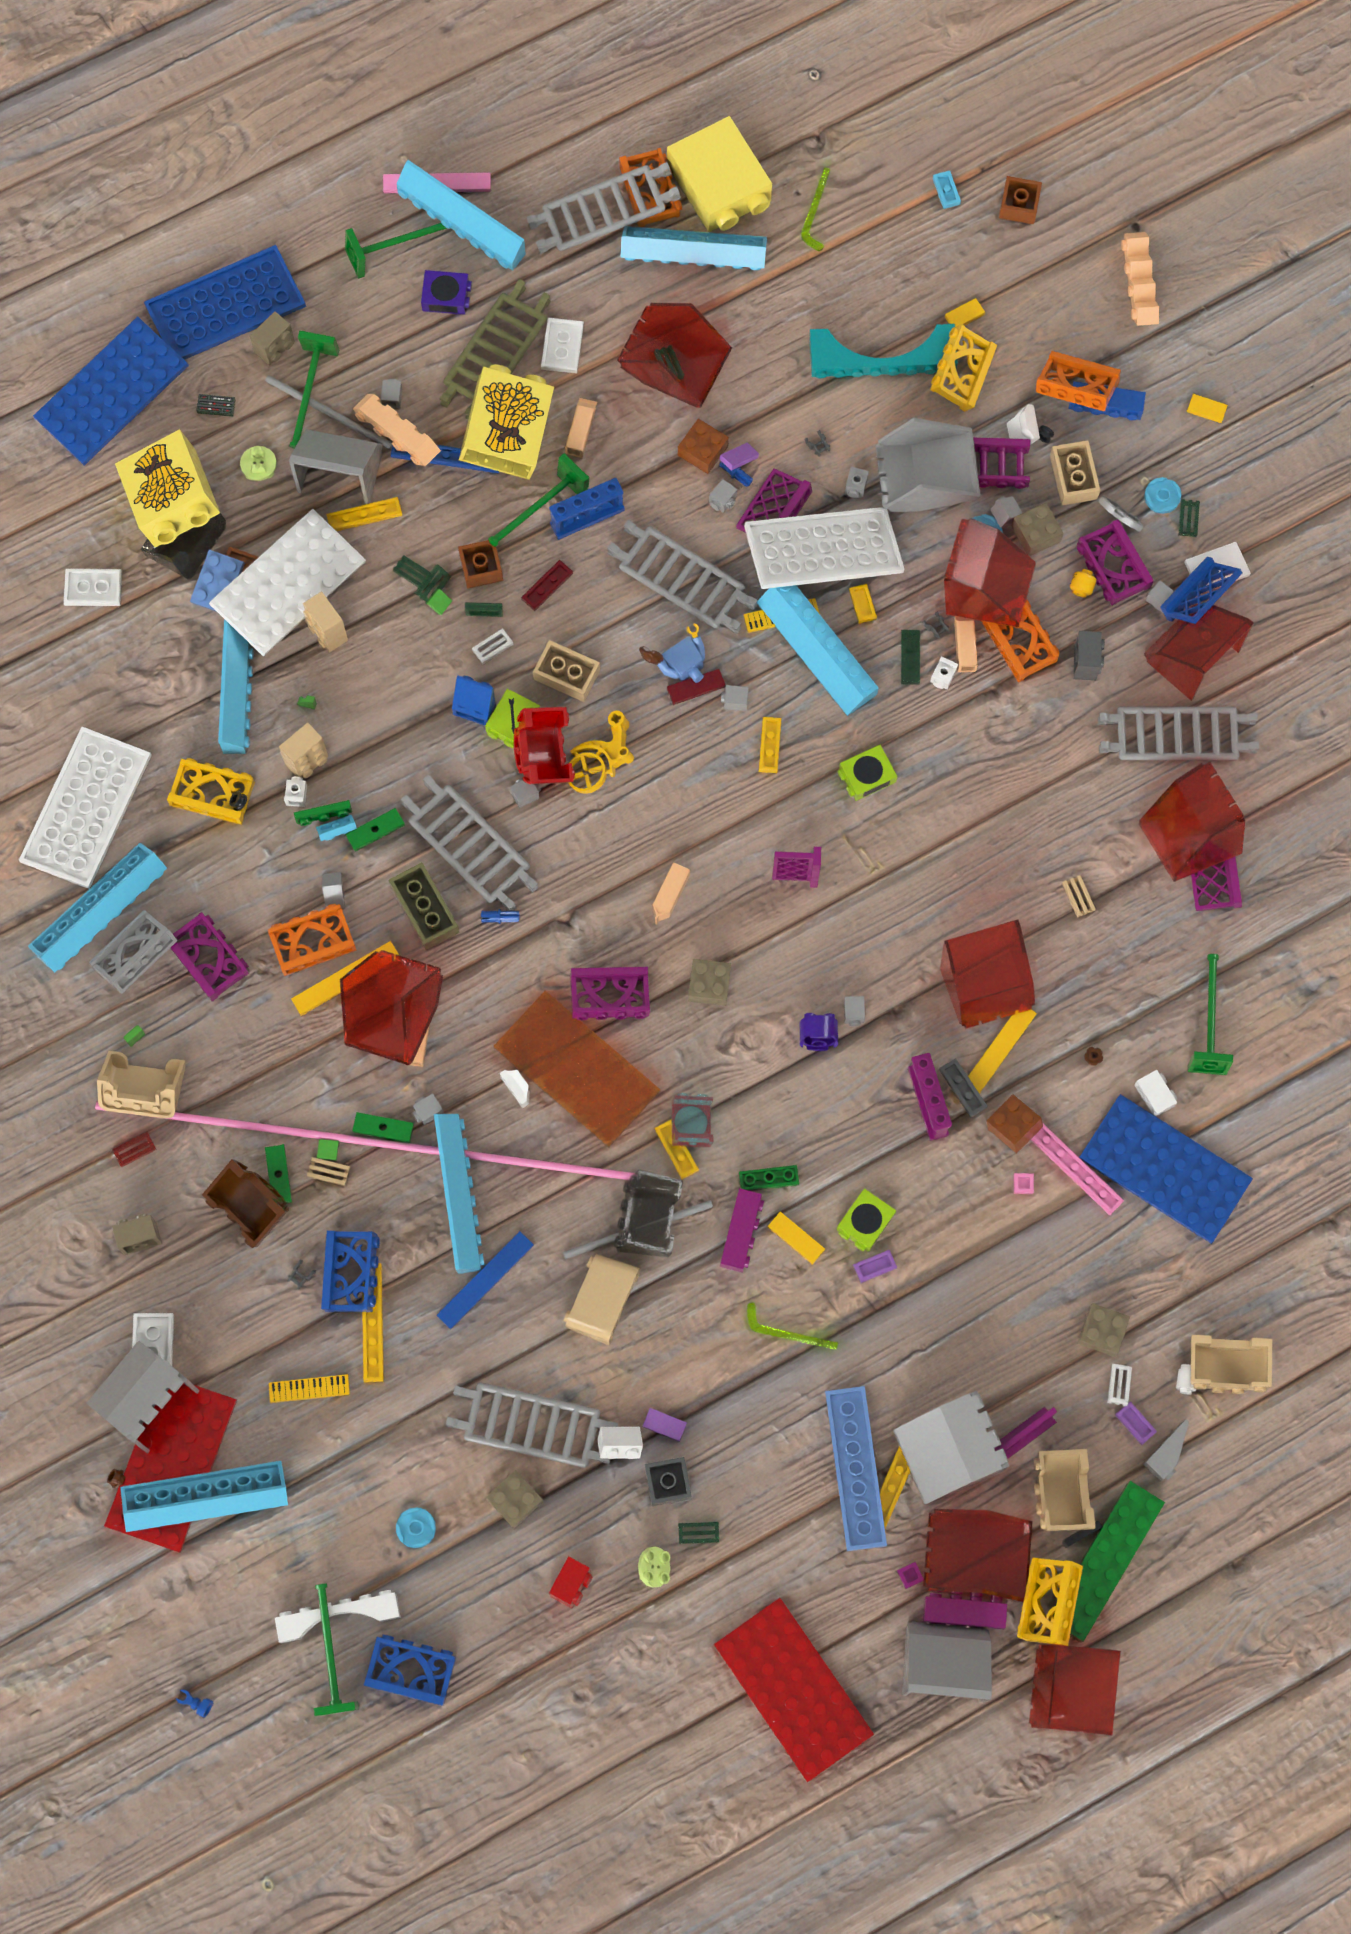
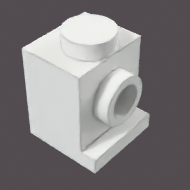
M941 656L930 682L937 688L948 689L957 671L958 664Z
M292 777L291 780L286 781L284 796L286 806L305 807L307 784L306 781H303V778Z

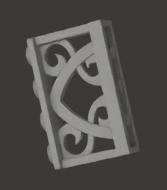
M143 910L89 963L122 994L178 940L165 926L159 923L146 910ZM141 943L139 951L133 957L124 959L125 951L131 945ZM116 971V973L112 977L109 975Z

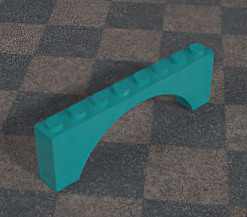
M937 324L930 337L919 347L906 354L890 358H874L860 355L840 344L830 333L829 329H810L811 377L822 379L830 376L841 378L844 376L861 377L862 375L879 376L882 374H889L891 376L898 374L915 375L917 373L933 374L938 370L937 365L943 357V349L949 341V333L955 327V324ZM956 359V360H955V367H956V370H957L958 360Z

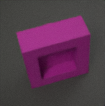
M916 1562L897 1570L905 1589L924 1581Z

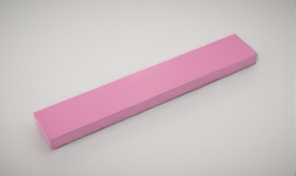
M490 173L430 174L455 192H491ZM383 174L384 193H398L397 181L401 174Z
M1043 1124V1127L1031 1141L1099 1206L1111 1215L1124 1200Z

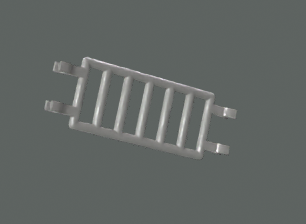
M668 162L661 164L653 170L648 165H644L543 205V213L527 217L531 230L542 223L548 222L553 237L546 240L536 241L540 254L557 246L559 251H564L665 211V203L681 199L677 186L660 195L655 179L672 175ZM642 174L646 176L657 205L648 210L634 178ZM626 180L629 182L640 213L633 216L629 215L618 186L619 183ZM608 187L612 188L623 220L615 223L612 221L601 190ZM593 193L607 225L600 229H596L584 198ZM575 200L579 202L590 231L582 236L578 233L568 207V203ZM560 206L573 237L572 240L564 243L551 212L552 209Z
M627 520L624 525V531L637 537V542L628 554L612 542L607 548L610 556L622 561L619 568L713 628H717L722 623L732 632L738 634L741 629V623L728 617V612L737 600L752 611L755 610L757 607L756 603L758 602L757 599L743 593L746 588L745 584L652 526H648L644 531L630 520ZM650 535L659 539V542L638 571L628 566ZM667 544L675 549V551L652 581L644 576V574ZM683 554L690 561L669 590H666L659 584L678 557ZM697 563L704 567L705 571L685 599L682 600L674 594ZM713 573L720 577L721 580L698 610L690 605V603ZM728 582L736 587V590L717 617L713 619L705 613Z
M1121 706L1118 707L1117 714L1099 713L1098 725L1118 724L1119 742L1101 741L1099 753L1119 752L1121 760H1238L1239 752L1257 754V750H1259V742L1239 743L1238 724L1255 725L1256 721H1258L1257 713L1237 714L1236 707ZM1125 714H1136L1138 752H1126ZM1144 714H1155L1156 753H1145ZM1162 714H1174L1175 753H1164ZM1181 714H1192L1194 753H1183ZM1200 714H1211L1213 753H1202ZM1219 714H1230L1232 753H1220Z
M427 775L423 779L424 785L435 794L429 802L419 809L407 795L401 799L402 805L413 814L409 819V823L487 902L492 903L498 899L508 911H514L516 904L503 892L518 879L532 893L538 889V883L526 873L530 868V864L451 785H446L442 789ZM449 794L456 802L425 829L418 821ZM462 807L469 815L438 842L431 834ZM475 820L481 828L451 855L444 847ZM488 833L494 841L464 868L457 859ZM501 846L507 854L477 881L470 873ZM514 859L521 867L490 894L483 886Z
M482 1382L477 1383L475 1390L459 1386L454 1388L453 1394L455 1396L470 1398L473 1401L468 1422L447 1417L446 1426L465 1430L464 1439L467 1441L583 1468L588 1466L590 1459L610 1464V1459L600 1458V1453L592 1451L597 1428L618 1427V1423L600 1420V1410ZM483 1391L495 1395L485 1436L473 1434L482 1394ZM502 1396L514 1398L505 1438L502 1441L492 1437ZM525 1400L533 1402L524 1444L519 1445L512 1443L521 1402ZM541 1404L553 1407L543 1450L531 1447ZM560 1409L572 1411L562 1454L550 1452ZM580 1413L592 1416L582 1459L570 1456Z

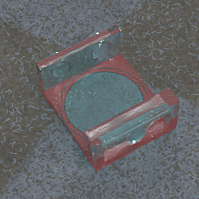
M686 1093L674 1096L672 1099V1146L711 1147L714 1142L713 1134H711L710 1110L713 1097H708L705 1094L689 1096Z

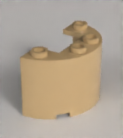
M1191 1335V1384L1194 1385V1389L1209 1388L1212 1389L1213 1393H1224V1390H1232L1233 1394H1244V1390L1267 1392V1388L1272 1387V1339L1251 1338L1250 1341L1212 1339V1336Z
M1087 1449L1039 1451L1038 1458H1034V1468L1037 1470V1483H1034L1035 1496L1038 1495L1039 1503H1036V1513L1041 1515V1529H1044V1531L1095 1529L1094 1509L1090 1508L1087 1473L1089 1462Z

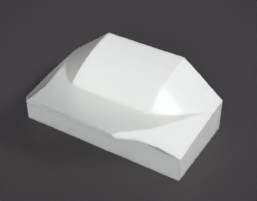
M1026 405L1014 418L1007 422L1010 439H1030V445L1040 439L1034 405Z
M518 1070L502 1071L500 1073L501 1079L521 1107H526L529 1104L530 1098L529 1085Z

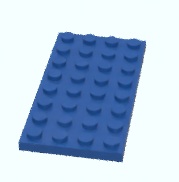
M276 245L144 302L160 337L184 360L257 329L274 312L284 317L306 307V303Z
M137 316L33 417L85 466L189 365Z
M1121 1094L1079 1157L1087 1165L1211 1244L1253 1180L1249 1175Z

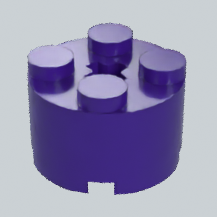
M804 1014V1018L799 1022L800 1046L802 1048L805 1045L807 1050L826 1051L828 1046L833 1045V1048L838 1046V1020L835 1019L834 1014Z

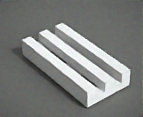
M502 628L473 647L472 651L483 665L511 647L513 641ZM502 635L504 636L503 638H501V639L498 640L497 642L493 643L492 645H490L488 648H486V649L483 650L482 652H479L480 649L484 648L485 646H487L488 644H490L491 642H493L494 640H496V639L499 638L500 636H502Z
M1112 1363L1107 1403L1113 1402L1116 1405H1128L1132 1367ZM1116 1369H1119L1115 1398L1113 1397ZM1123 1370H1125L1127 1374L1124 1399H1120Z

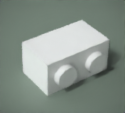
M1158 1070L1144 1076L1135 1083L1136 1089L1150 1112L1156 1117L1177 1104L1176 1094L1173 1090H1169L1166 1085V1078L1162 1073L1159 1074Z
M600 1427L597 1439L600 1458H640L643 1448L640 1427Z

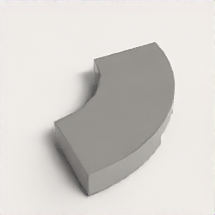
M1105 496L1099 499V503L1113 516L1139 532L1141 531L1143 525L1137 517L1127 512L1117 502Z

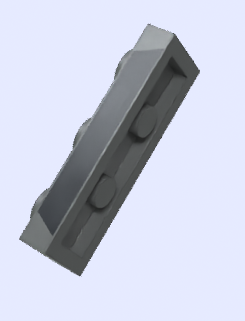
M956 1058L939 1068V1071L970 1118L988 1107Z

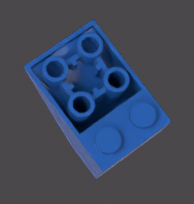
M458 675L452 705L453 715L485 726L496 708L493 687L487 682L479 683L469 676L464 675L462 677Z

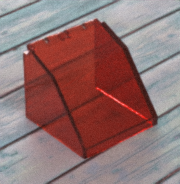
M650 303L649 306H645L640 316L644 322L640 319L637 321L632 331L633 334H630L624 346L628 352L622 349L617 359L621 364L620 368L644 385L689 405L701 408L732 347L692 303Z
M969 518V520L961 519L958 531L961 532H958L956 535L954 548L949 562L956 564L948 563L945 573L947 578L944 579L946 615L1019 627L1036 568V562L999 529Z
M1213 605L1196 624L1178 619L1144 653V656L1147 658L1148 664L1192 701L1205 674L1231 647L1237 653L1241 651L1254 623L1247 617ZM1197 612L1189 615L1193 617Z
M1211 762L1207 764L1200 763L1176 779L1139 820L1141 829L1173 882L1240 855L1243 852L1244 814L1237 804L1229 807L1235 803V800L1229 790H1226L1227 787L1219 775L1211 778L1217 774Z
M1018 919L944 941L940 971L959 1024L965 1026V1029L979 1025V1021L984 1024L997 1020V1016L1001 1019L1014 1015L1016 1010H1018V1013L1031 1010L1032 1006L1035 1005L1034 983Z
M381 950L380 952L375 951L340 978L345 1045L409 1066L414 1061L438 1007L443 975H440L441 968L427 964L426 970V963L413 959L410 960V958L397 954L394 961V953Z
M934 1509V1513H929L928 1527L933 1528V1532L927 1531L926 1548H931V1552L926 1551L924 1568L930 1570L929 1573L924 1572L923 1587H928V1592L960 1595L963 1597H981L982 1599H1001L1002 1601L1023 1603L1029 1577L1033 1521L990 1510Z
M1039 1645V1649L1036 1650L1035 1663L1037 1667L1034 1669L1033 1679L1035 1688H1032L1031 1698L1033 1709H1030L1029 1717L1031 1728L1098 1738L1112 1736L1121 1651L1064 1645Z

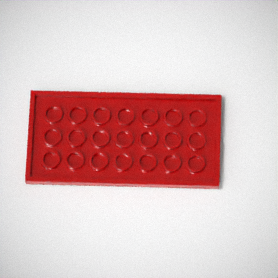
M185 1383L175 1393L169 1389L167 1392L172 1396L162 1409L157 1405L154 1406V1409L159 1413L149 1425L143 1422L142 1426L145 1427V1430L137 1440L150 1451L146 1453L135 1444L124 1472L125 1480L118 1488L104 1527L179 1553H181L192 1521L126 1532L120 1487L211 1472L237 1399L194 1385L200 1390L196 1393Z
M778 1598L714 1644L807 1783L874 1735L781 1598Z

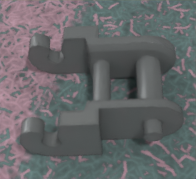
M821 430L817 431L821 438V441L817 444L808 442V438L804 439L809 449H813L818 457L821 456L820 453L823 451H830V444H827L824 434H821ZM823 444L824 447L818 450L817 446Z
M937 611L935 615L940 621L938 624L930 626L926 624V620L922 623L929 632H933L934 637L939 639L940 634L950 630L949 626L944 623L943 616H939ZM941 625L943 628L937 632L935 628Z
M300 1260L294 1266V1272L291 1276L288 1275L287 1281H292L298 1285L297 1289L303 1288L306 1280L310 1281L313 1277L312 1275L316 1273V1270H312L306 1277L298 1272L299 1265L303 1263V1260ZM296 1274L303 1279L301 1282L294 1278Z

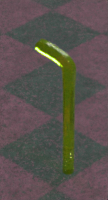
M826 167L823 169L801 232L802 240L819 252L823 250L824 245L813 239L809 232L830 173V169Z
M751 1302L747 1305L748 1323L754 1332L837 1350L838 1342L760 1325L756 1318L755 1303Z

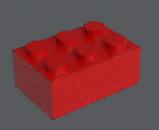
M568 1556L549 1591L551 1598L570 1608H573L574 1605L578 1606L583 1597L582 1589L584 1587L588 1588L592 1581L591 1569Z

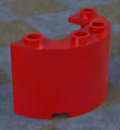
M567 708L522 709L517 717L519 726L514 730V755L518 772L524 775L522 780L527 784L574 782L575 771L572 768V763L565 764L566 755L563 752L564 736L561 732V729L568 726L569 723Z

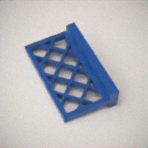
M1206 557L1160 608L1168 621L1173 622L1174 619H1179L1196 624L1243 572L1239 568L1215 563L1213 558ZM1221 578V580L1213 583L1214 580ZM1209 591V593L1201 595V593ZM1198 603L1197 606H1194V607H1192V608H1189V606ZM1197 612L1193 617L1189 615Z

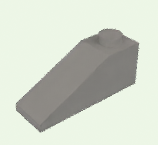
M1187 1419L1175 1429L1143 1464L1160 1481L1165 1478L1169 1480L1176 1472L1174 1468L1178 1464L1189 1424Z

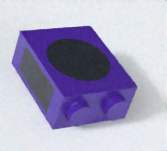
M425 270L421 298L422 311L465 315L466 308L470 306V297H467L468 292H471L472 281H469L468 274Z

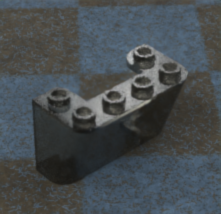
M220 513L210 518L205 525L193 527L178 535L169 544L153 546L152 550H149L148 547L151 542L147 539L140 550L148 558L182 577L190 579L196 574L206 559L208 551L213 548L223 531H225L226 520Z
M638 1170L634 1175H631L629 1181H625L623 1187L625 1198L620 1205L622 1217L619 1218L617 1223L619 1235L616 1236L614 1241V1247H616L617 1252L668 1258L672 1254L674 1235H670L674 1205L681 1197L682 1180Z

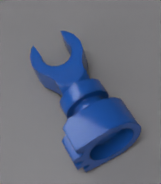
M180 1690L187 1697L184 1701L176 1698L177 1702L183 1705H190L191 1709H197V1715L205 1718L210 1712L214 1701L206 1698L201 1702V1699L193 1698L189 1691Z

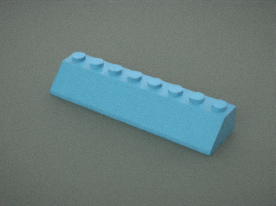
M407 160L397 181L398 194L404 199L408 198L418 209L422 208L427 211L431 218L440 220L446 228L453 229L460 238L469 240L473 247L482 249L489 258L498 260L502 267L513 271L526 255L524 239Z
M625 226L622 233L621 258H625L628 261L643 259L645 262L660 260L662 263H671L673 261L682 265H688L689 263H696L698 266L713 264L715 267L720 268L726 265L732 266L735 269L750 267L752 270H760L765 267L767 237Z
M796 585L769 588L758 600L757 604L771 619L775 627L847 716L877 695L878 686Z
M225 619L218 742L223 754H246V748L250 746L247 730H250L251 726L250 719H248V712H251V701H248L249 695H252V683H249V677L253 676V666H250V659L254 658V650L251 648V644Z
M139 843L29 944L28 947L54 973L62 969L71 957L76 956L85 944L90 943L99 931L104 930L113 918L118 917L127 905L132 904L141 892L146 891L155 879L160 878L167 867L153 851Z
M434 1114L455 1269L458 1274L481 1271V1265L485 1264L483 1253L479 1254L478 1246H482L480 1234H476V1227L479 1226L478 1215L473 1213V1207H476L475 1195L471 1196L470 1188H473L472 1176L468 1177L467 1169H471L469 1157H465V1150L468 1149L467 1138L462 1136V1131L465 1130L464 1119H460L459 1114Z
M281 1461L120 1487L126 1532L288 1505Z

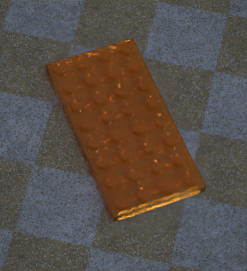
M546 990L493 1046L494 1049L608 1148L660 1092V1089L582 1021L572 1018V1013Z

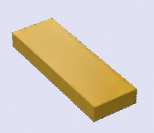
M763 717L759 772H778L781 718Z
M672 1119L654 1128L681 1180L699 1171L686 1146H672Z
M779 1212L768 1225L772 1232L812 1265L825 1251L823 1246L782 1212Z

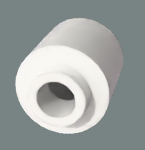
M1181 1364V1369H1178L1176 1389H1179L1181 1394L1191 1395L1192 1392L1196 1391L1194 1385L1191 1384V1365Z

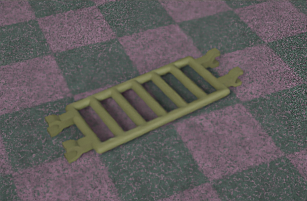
M519 279L510 295L502 293L444 379L443 383L448 386V389L440 397L442 406L447 408L456 392L473 400L474 392L452 381L456 374L460 373L477 383L479 375L462 367L467 358L487 368L494 365L472 353L476 344L509 361L510 364L507 368L511 370V374L513 373L547 321V316L543 314V311L551 302L549 294L544 292L536 307L532 308L518 300L520 295L526 290L524 286L526 283ZM504 302H507L539 320L534 327H531L500 310ZM497 316L529 333V335L523 342L490 323ZM488 330L520 349L514 356L482 339V335ZM472 404L465 411V414H467L466 419H469Z

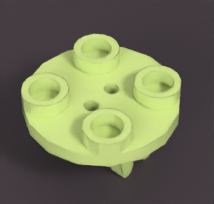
M254 446L243 453L240 466L247 479L261 481L273 477L277 461L275 454L270 449L264 446Z
M648 1547L640 1555L638 1562L639 1580H642L647 1586L652 1588L667 1584L670 1580V1554L659 1547Z

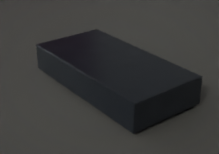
M1096 1521L1095 1529L1080 1530L1064 1539L1062 1542L1064 1547L1067 1548L1101 1529V1523Z

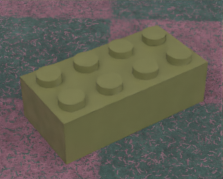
M422 862L389 879L392 891L425 950L460 933L456 921Z

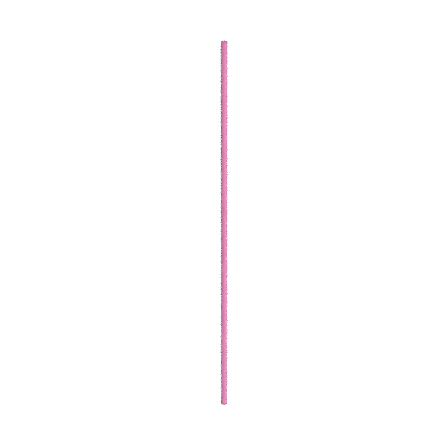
M96 1102L95 1109L103 1110L98 1102ZM175 1112L172 1118H164L439 1155V1148L435 1146ZM465 1151V1157L473 1160L634 1181L635 1173Z

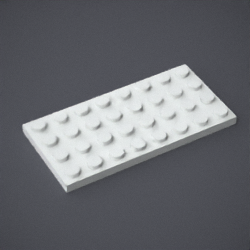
M883 507L745 522L744 525L761 589L900 574L904 572V565L888 511Z
M312 509L214 597L209 604L262 656H265L306 618L303 613L305 610L304 602L321 591L327 598L357 571L366 560Z
M81 727L19 861L90 889L152 756L151 753Z

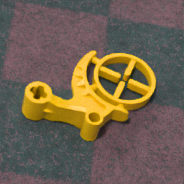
M613 711L608 716V722L611 725L613 734L612 741H587L570 750L573 756H575L569 762L572 763V768L581 760L583 769L586 772L595 774L602 771L601 778L593 786L587 774L585 775L583 772L575 773L574 780L585 776L587 788H578L572 782H568L575 791L583 794L592 793L604 784L607 774L615 777L616 768L624 763L629 764L633 762L634 756L626 747V731L629 728V721L621 711ZM588 750L597 751L596 754L590 753V752H585V753L579 754L580 752L588 751ZM601 754L607 757L609 769H607L605 762L601 759ZM586 758H595L602 765L588 770Z

